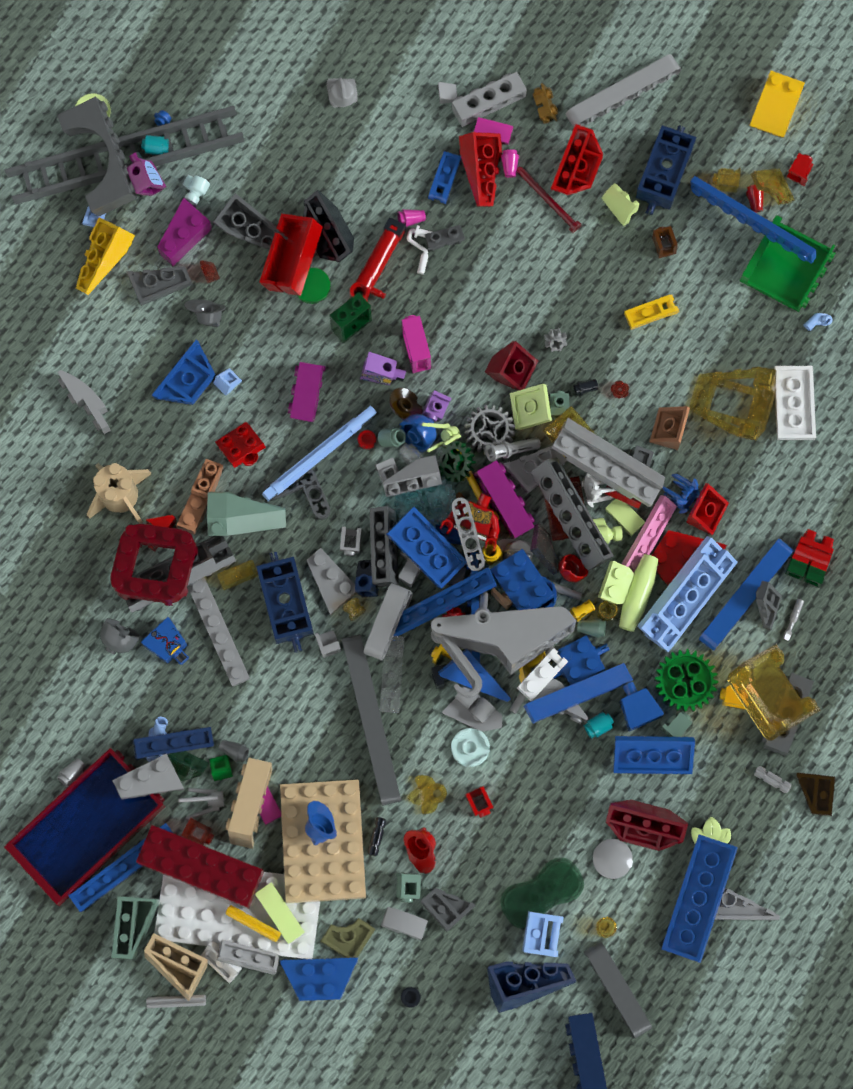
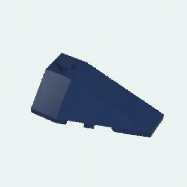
M506 961L487 968L490 993L498 1013L518 1008L576 983L568 963H544L541 965L532 964L531 962L513 964V962Z

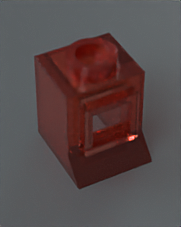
M191 817L181 834L183 838L206 846V844L210 845L214 838L212 828Z

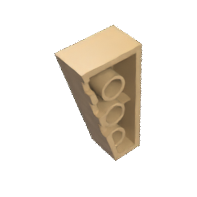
M248 758L247 764H243L241 771L243 779L242 782H238L236 789L238 797L237 800H233L231 806L233 815L232 818H228L226 823L230 844L253 849L255 843L253 841V832L257 833L258 813L261 814L262 812L261 806L264 804L263 795L266 796V788L269 786L272 763Z

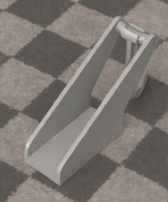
M564 607L491 613V619L486 625L478 624L475 621V614L435 618L431 623V638L435 643L441 644L472 686V689L468 692L464 691L458 684L454 685V689L459 695L465 698H472L481 691L482 680L460 648H467L471 651L496 656L511 675L574 632L576 620Z

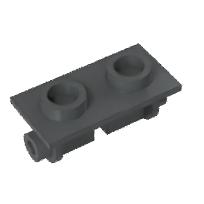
M460 225L424 234L428 251H435V249L442 248L447 244L448 246L457 243L461 244L465 240Z

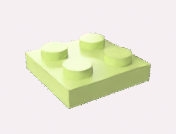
M545 384L510 393L516 430H523L552 421L547 386Z

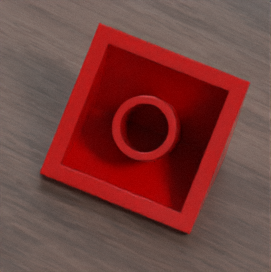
M705 483L686 523L713 535L729 502L711 485Z

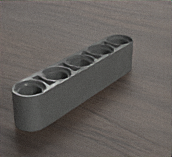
M600 941L585 950V956L589 958L590 965L596 975H599L600 982L606 992H609L616 1009H619L622 1014L621 1017L626 1026L632 1031V1036L636 1039L652 1029L648 1018L604 944Z

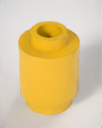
M485 545L482 548L485 562L488 565L502 561L503 553L498 545L495 551H493V545H488L486 550Z

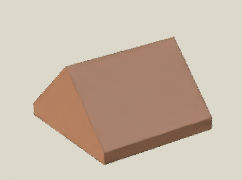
M659 407L650 443L678 450L690 407Z

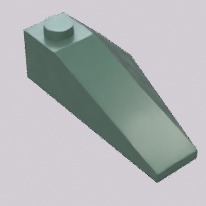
M208 492V536H229L286 528V509L265 502L260 503L248 497H239L231 492Z

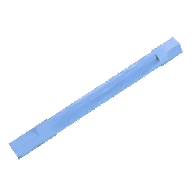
M369 406L356 418H352L271 483L270 487L262 493L265 499L269 501L274 496L282 493L360 430L362 425L377 413L375 409Z

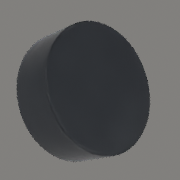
M408 987L402 991L401 1002L404 1006L413 1008L420 1003L421 995L416 988Z

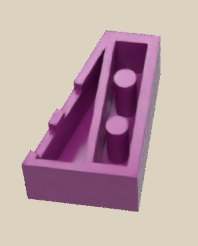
M183 198L157 246L159 254L172 266L212 230L210 221L185 198Z
M300 362L299 365H296L294 376L297 377L296 384L292 385L291 395H294L293 403L290 402L288 407V414H291L290 418L314 422L319 402V392L323 383L321 382L322 375L326 366Z

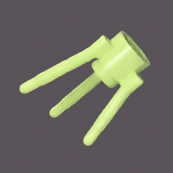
M422 423V426L443 428L441 432L442 441L427 449V452H431L444 444L448 445L461 438L459 429L456 426L450 427L449 423Z

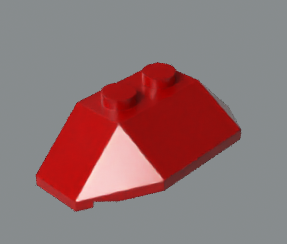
M575 124L551 190L570 195L592 187L604 155L592 129Z

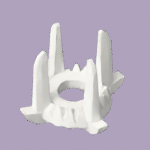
M587 473L585 480L581 483L586 493V503L594 507L593 503L613 499L609 495H600L616 490L613 488H599L600 486L598 485L605 483Z

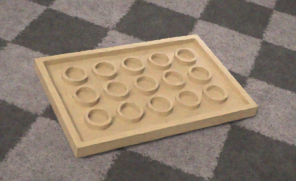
M359 780L280 784L286 904L365 899L366 888ZM312 801H319L329 808L334 818L337 833L334 839H328L318 845H313L311 838L305 832V825L308 821L307 806Z

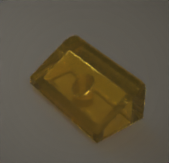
M249 560L218 573L217 576L223 590H227L259 575L253 560Z

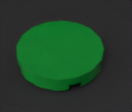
M310 267L301 296L297 295L298 298L307 304H316L327 298L331 287L328 275L319 268Z

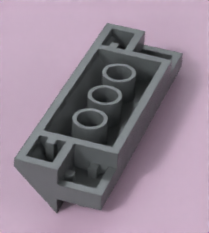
M213 536L196 545L198 554L194 558L188 585H192L197 580L210 576L215 571L226 568L236 561L223 536ZM173 556L132 577L167 582ZM133 598L126 600L131 613L142 610L145 606L154 602Z

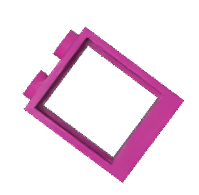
M415 315L407 316L402 320V334L412 372L431 369V355L421 317Z

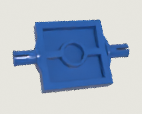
M586 635L557 650V654L561 658L564 657L568 662L553 679L562 675L570 686L605 671L600 655L610 651L609 647H607L608 645L605 643L595 648Z

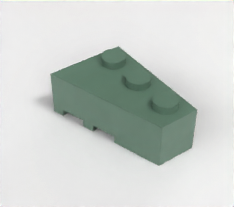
M118 896L112 958L121 960L136 959L158 909L160 900Z

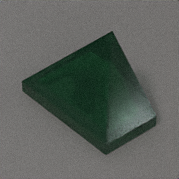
M186 751L167 755L180 781L201 776L209 765V762Z

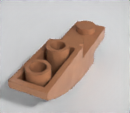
M208 459L205 460L191 489V495L178 520L177 529H182L195 535L200 522L203 521L207 512L208 492H215L224 465Z

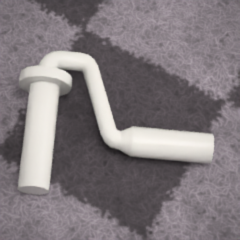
M417 225L416 229L408 231L407 241L423 251L417 274L424 275L428 251L411 238L413 233L415 234L414 238H417V236L425 238L424 234L431 233V231L419 229L420 226Z

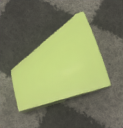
M613 184L602 196V200L623 226L628 224L631 215L638 211V201L631 202L629 194L623 191L617 184Z

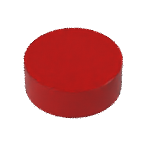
M370 430L360 432L357 438L359 446L363 449L373 448L376 444V435Z

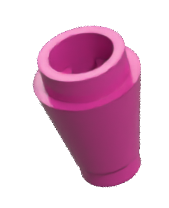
M504 150L503 155H501L506 178L516 177L519 159L516 150Z
M402 209V211L397 213L398 221L405 224L406 227L426 220L424 210Z

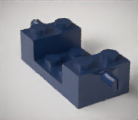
M663 125L660 128L636 194L637 199L649 203L646 214L653 215L656 206L669 210L672 207L678 186L696 141L695 136L683 133L685 127L682 126L681 129V125L677 127V130ZM669 161L672 166L665 168L662 166V162Z
M274 552V559L273 553H269L271 563L256 567L276 644L292 642L294 653H297L298 650L301 652L300 640L303 637L314 635L295 559L290 557L279 560L277 552ZM288 594L290 601L283 604L279 601L280 596Z

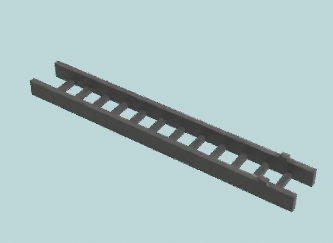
M233 105L118 137V146L120 148L129 145L133 154L136 152L134 144L142 142V139H146V135H165V139H169V152L157 156L151 154L152 157L144 159L152 161L156 167L245 141L242 132L228 136L226 126L222 123V119L237 115ZM217 121L222 138L209 141L204 124ZM200 126L204 143L191 146L187 129ZM182 131L187 147L174 151L169 134ZM105 141L32 162L27 161L24 164L4 169L8 178L21 174L24 175L28 192L12 196L14 204H21L101 182L107 170H103L99 153L108 151ZM94 155L99 172L85 175L81 158ZM77 160L81 177L68 180L63 163ZM59 164L63 182L50 185L46 168ZM41 169L46 187L32 189L28 173Z

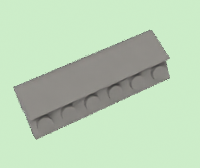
M567 418L551 448L566 456L568 462L629 499L635 498L646 506L651 507L659 491L663 488L665 477Z

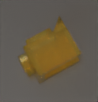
M741 167L736 171L734 169H718L717 173H713L712 184H715V188L719 191L737 193Z

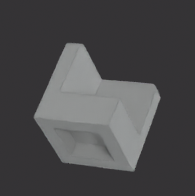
M333 630L321 635L315 633L323 658L341 652Z

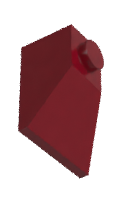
M512 341L492 356L485 373L495 381L520 391L525 389L538 360L519 343Z

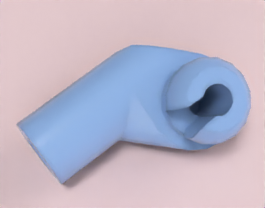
M815 313L804 323V327L811 331L816 325H830L832 317L825 313Z

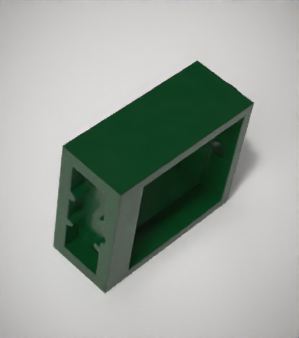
M359 292L329 315L331 330L342 343L346 342L372 321L371 305Z

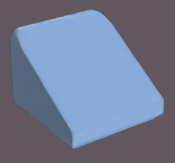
M229 368L218 374L213 384L226 396L242 380Z

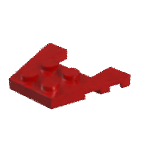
M671 530L667 531L652 556L658 558L656 573L667 586H669L704 539ZM716 542L722 549L725 550L727 545Z

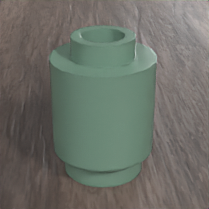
M400 428L382 429L378 434V442L384 448L401 446L406 440V434Z

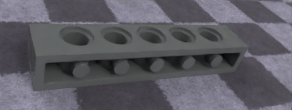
M558 458L546 460L532 470L531 473L534 476L535 482L541 488L545 499L549 502L554 515L561 523L563 531L568 535L573 548L577 551L586 569L597 568L614 557Z

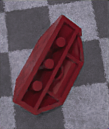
M635 800L610 803L606 818L607 825L610 826L620 841L657 851L669 848L677 843H683L688 823L670 809Z

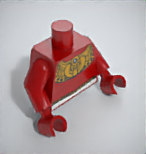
M481 493L477 503L469 501L478 537L480 540L485 541V550L488 545H493V551H495L500 531L498 517L494 514V510L487 508L492 497ZM465 503L455 507L461 512V515H457L458 519L463 516H469L468 512L464 514L463 508L466 507ZM453 511L450 512L440 526V529L443 526H448L447 534L450 533L452 528L458 530ZM467 519L462 520L460 523L461 529L469 530L471 522Z

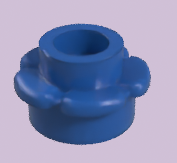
M163 110L154 114L155 123L158 126L169 124L171 121L170 115Z

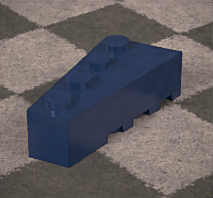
M593 1014L569 1016L565 1029L567 1036H571L572 1043H569L570 1055L574 1056L575 1063L572 1066L574 1076L578 1077L576 1088L607 1089Z

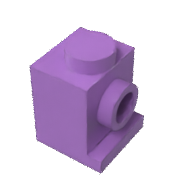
M434 390L429 395L422 415L431 418L434 422L441 421L451 398ZM435 405L439 406L440 410H437Z

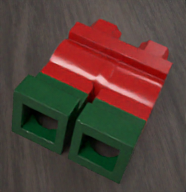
M807 529L797 543L785 574L799 580L804 577V582L820 587L834 551L832 548L834 539L824 536L820 544L814 541L817 533Z

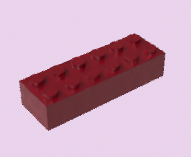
M151 825L136 860V863L247 909L251 906L264 874L263 869L154 825Z

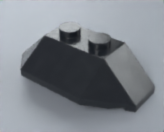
M316 190L304 200L303 217L313 218L323 227L316 247L318 256L322 259L341 262L353 252L354 237L338 208L319 190Z

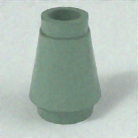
M601 619L578 621L577 632L600 638V636L605 637L606 621H601Z

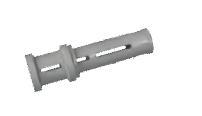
M534 437L513 443L504 441L495 446L490 444L486 447V456L491 462L496 461L497 458L503 457L506 459L515 453L539 449L541 443L539 438Z

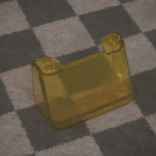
M777 644L744 661L728 675V682L762 735L770 741L778 738L820 711L815 700L810 697H804L803 699L799 697L781 670L780 666L784 663V654Z

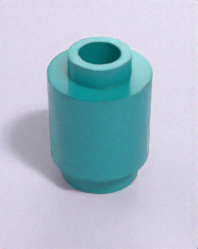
M146 135V139H142V150H145V154L161 155L168 153L169 139H165L162 136Z
M601 712L586 721L587 723L583 726L592 739L594 737L598 738L613 729L612 724L614 722L608 713Z

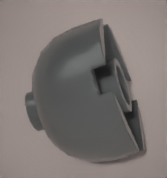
M107 618L100 630V639L106 646L105 650L111 654H116V652L127 653L132 650L138 642L140 635L128 626L126 628L119 625L120 621Z

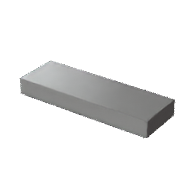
M225 940L220 941L217 961L275 975L277 972L278 954Z

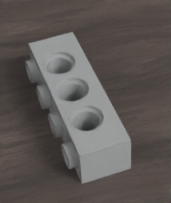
M517 72L508 73L496 82L491 81L481 89L477 88L464 97H457L452 102V111L461 127L476 121L478 117H485L525 98L527 89ZM507 89L508 92H502L500 90ZM485 97H491L493 99L486 100ZM474 104L476 107L471 108L468 105Z

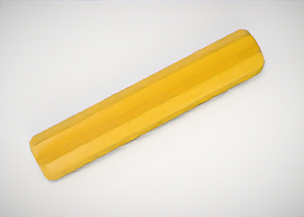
M232 905L227 908L225 913L227 916L274 942H277L280 938L281 933Z

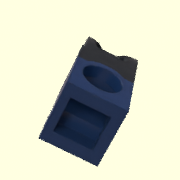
M371 559L360 560L356 570L355 592L362 598L378 597L379 589L376 585L372 584Z

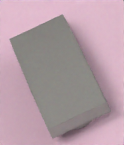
M387 907L381 926L396 933H403L417 940H422L428 921L410 913Z

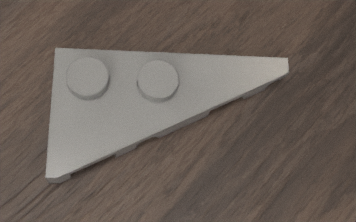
M725 888L715 920H780V916L752 900Z

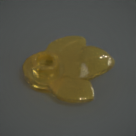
M416 776L415 781L418 788L410 793L408 800L413 804L422 805V814H431L437 809L438 803L446 799L447 790L442 784L435 783L430 776ZM435 790H439L441 792V795L439 797H435L433 795V792Z

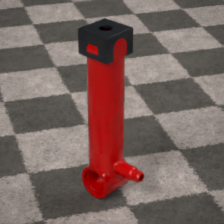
M389 217L383 228L384 231L360 275L350 287V298L356 292H363L362 296L366 301H368L369 294L382 299L386 297V294L375 288L374 285L398 242L402 240L406 232L405 224Z

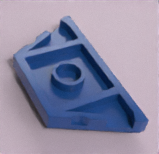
M195 340L152 394L154 399L193 405L216 377L199 341Z
M358 958L280 960L300 1001L341 999L354 967L358 962Z

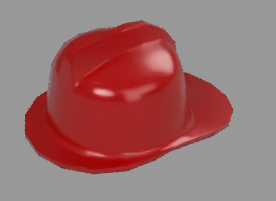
M425 827L417 831H407L404 834V844L410 862L420 873H430L436 864L433 852L436 846L434 836Z

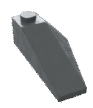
M236 193L229 199L213 221L225 233L270 250L275 232L287 240L277 230L276 225Z

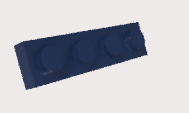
M211 727L133 739L136 759L214 746Z

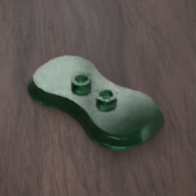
M553 859L533 879L511 885L503 892L500 901L502 911L513 926L526 929L528 911L545 914L556 905L576 900L584 888L583 877L577 866L569 859Z

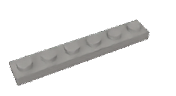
M205 577L197 580L192 585H188L187 587L232 687L250 680Z

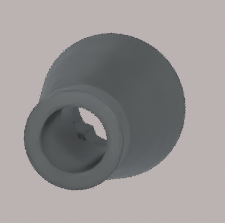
M223 739L219 745V750L237 763H243L248 757L249 748L245 744Z

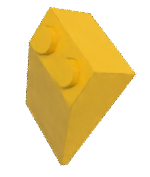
M770 71L749 126L784 138L805 82Z

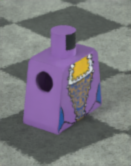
M369 352L364 361L360 379L390 385L393 379L403 382L406 371L396 368V360Z

